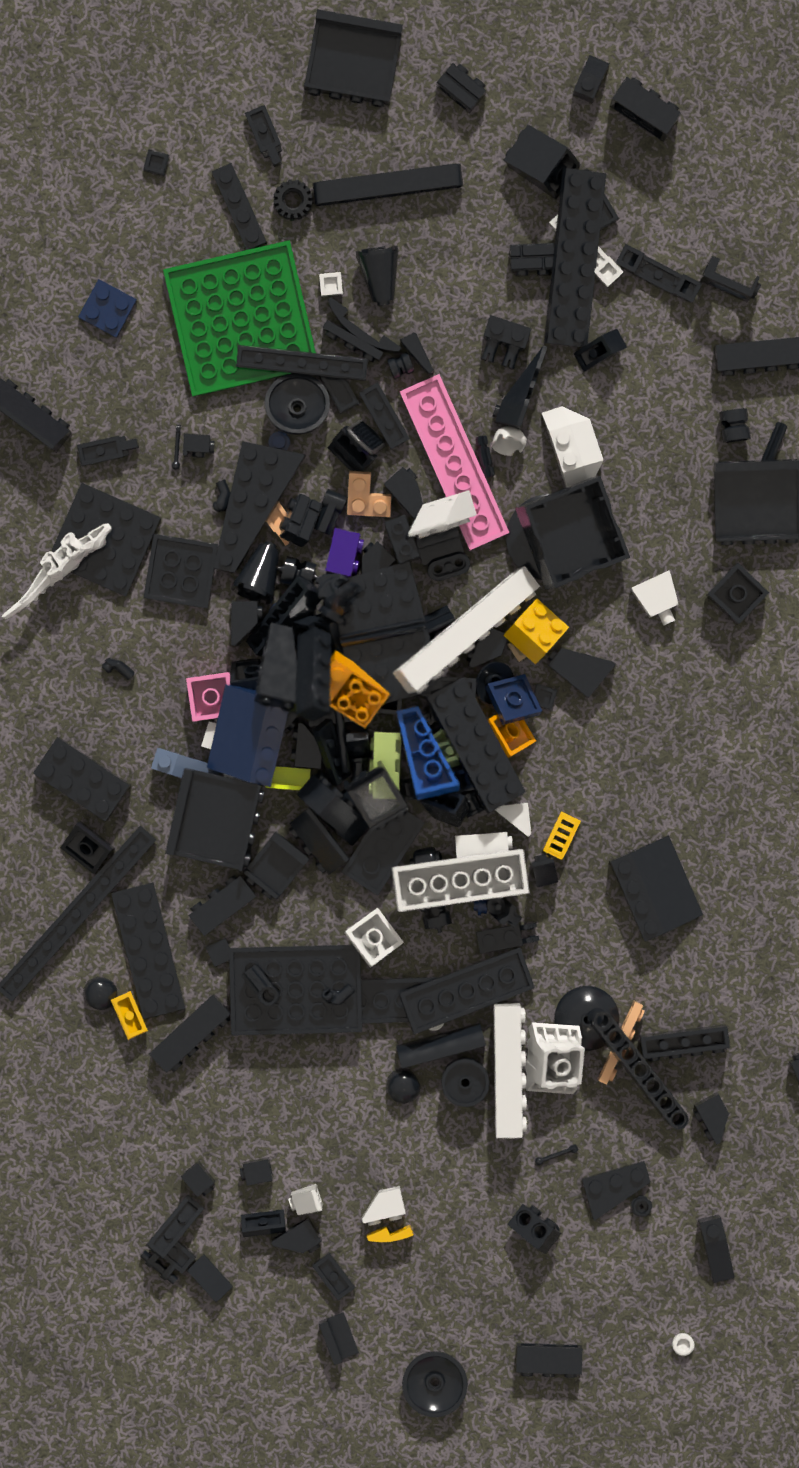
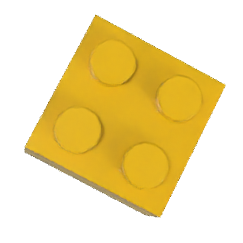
M537 598L503 636L536 665L569 627Z

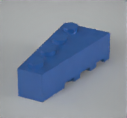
M419 707L397 711L399 727L417 800L460 791L459 783L442 754Z

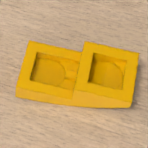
M386 1225L368 1233L367 1239L372 1242H392L414 1235L411 1225H408L390 1233Z

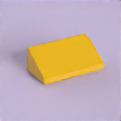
M131 991L111 1000L128 1040L148 1031Z

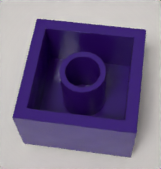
M335 528L325 569L326 573H339L347 578L352 577L353 574L357 575L359 561H356L357 553L362 554L364 545L361 534Z

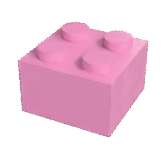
M230 672L186 678L192 722L218 718L225 684L230 685Z

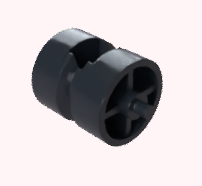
M287 556L285 564L282 567H277V570L282 573L280 583L290 586L297 576L306 579L310 583L314 582L319 577L315 573L317 564L309 561L300 563L299 559Z
M448 905L420 908V911L425 914L422 917L424 928H435L438 933H441L443 926L451 924L450 911L446 910Z

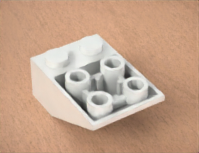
M470 491L423 504L408 533L409 537L418 535V538H422L470 522L469 518L477 515Z

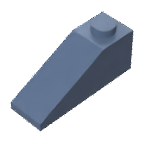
M157 748L151 769L180 778L183 776L184 768L216 775L220 773L207 768L206 762L162 748Z

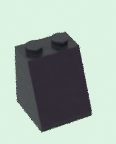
M527 125L519 133L517 141L512 148L508 149L504 158V162L510 169L555 200L560 195L563 168L578 169L581 165L567 146L530 125Z

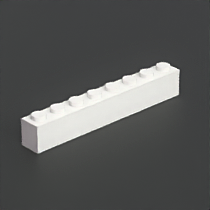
M525 566L516 569L393 672L394 676L408 694L415 691L417 693L422 692L428 687L427 682L431 678L435 680L444 673L442 670L444 667L454 665L459 660L458 656L462 652L466 654L475 647L473 643L479 639L481 641L490 634L489 629L493 626L497 628L505 622L504 617L508 613L512 615L521 608L519 604L525 600L527 602L536 595L534 591L540 585Z

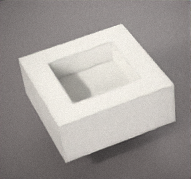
M341 272L319 274L321 297L343 295Z

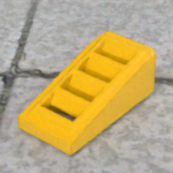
M561 811L543 851L563 860L581 821ZM562 819L574 824L573 828L562 824ZM560 827L570 832L569 836L558 832V828ZM557 835L565 839V844L553 839L554 836ZM551 843L561 847V852L550 847Z

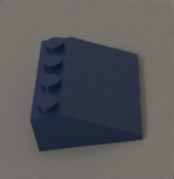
M225 684L207 768L250 783L271 787L288 712L278 707H265L254 702L256 690Z

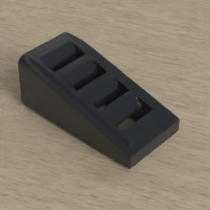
M414 332L401 338V345L429 376L432 375L434 372L433 367L417 334Z

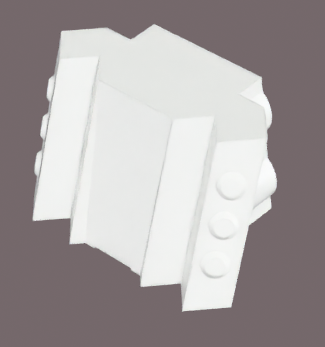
M532 1023L528 1027L530 1038L527 1041L528 1055L525 1066L527 1073L526 1091L574 1094L577 1086L582 1083L585 1050L581 1046L582 1036L580 1027Z

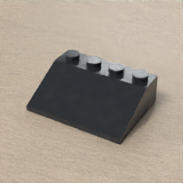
M669 835L609 861L643 941L651 940L703 915Z

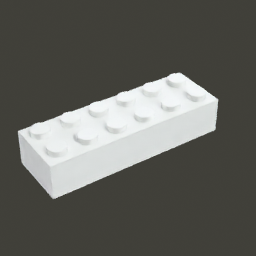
M523 849L391 867L397 911L529 893Z
M520 1003L493 1004L496 1138H523V1132H527L526 1117H522V1110H526V1097L522 1095V1088H526V1075L522 1073V1066H526V1053L521 1051V1045L526 1044L525 1030H521V1023H525V1010L521 1008Z

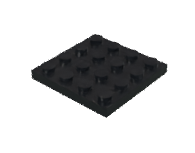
M81 482L51 551L55 552L62 546L61 541L68 533H73L75 538L80 539L99 526L109 524L112 530L106 536L105 546L89 553L71 573L127 597L161 517Z

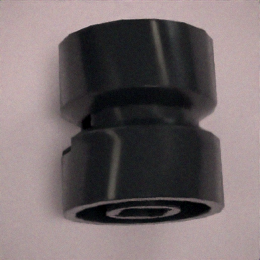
M747 408L719 412L720 424L724 426L722 430L723 443L751 439L750 427L746 425L748 421Z

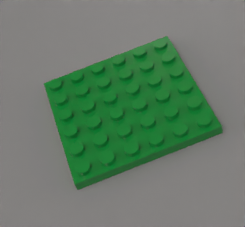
M290 240L163 269L192 397L291 374L237 368L238 345L316 353Z

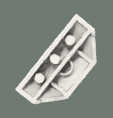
M563 406L541 413L565 486L569 487L595 477L603 462V457L590 419Z

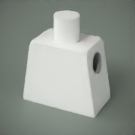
M670 571L630 588L649 618L658 614L663 626L675 621L670 608L677 606L678 600Z

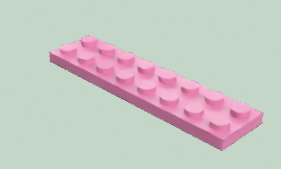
M440 374L400 391L445 496L449 497L461 492L470 491L477 515L470 517V522L459 526L469 550H473L508 534L509 530Z

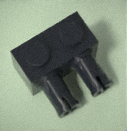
M490 315L483 335L486 344L480 359L486 361L489 354L488 362L494 363L498 346L504 345L507 349L501 366L506 368L508 361H510L508 369L514 370L519 352H524L531 328Z

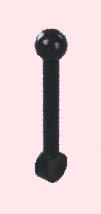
M177 424L174 462L172 463L174 470L180 468L178 458L181 425Z
M573 1144L568 1149L549 1156L537 1157L535 1163L540 1166L543 1162L570 1152L575 1153L578 1151V1146Z

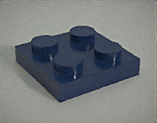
M98 279L78 318L117 338L137 299Z
M525 674L492 682L485 687L502 725L535 717L542 713V709Z

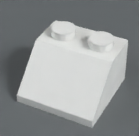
M378 908L344 932L370 967L404 943Z

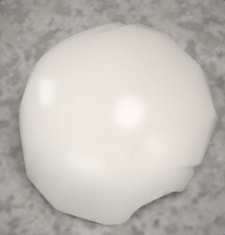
M505 426L496 431L491 446L499 454L512 456L516 450H519L520 453L523 451L527 439L520 429Z

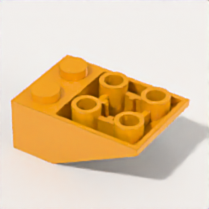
M335 651L331 656L330 706L366 728L390 693L356 663Z

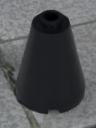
M393 245L391 248L382 246L355 251L372 302H377V306L389 305L390 300H394L398 245Z
M267 541L264 544H259L233 582L231 589L233 591L237 589L239 596L250 601H258L260 603L261 600H267L266 604H271L274 597L280 552L276 549L277 546Z

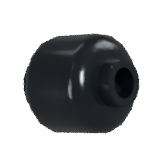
M432 846L417 849L413 853V858H410V865L442 860L441 852L439 850L436 851Z

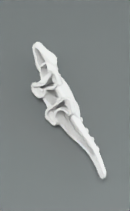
M103 524L80 539L75 538L73 533L66 534L61 541V547L55 552L49 551L45 553L40 561L43 567L25 595L2 615L3 619H8L25 607H29L30 603L37 601L38 596L44 594L48 587L53 586L55 582L62 580L72 570H75L84 557L104 547L106 536L111 532L112 527L109 524Z

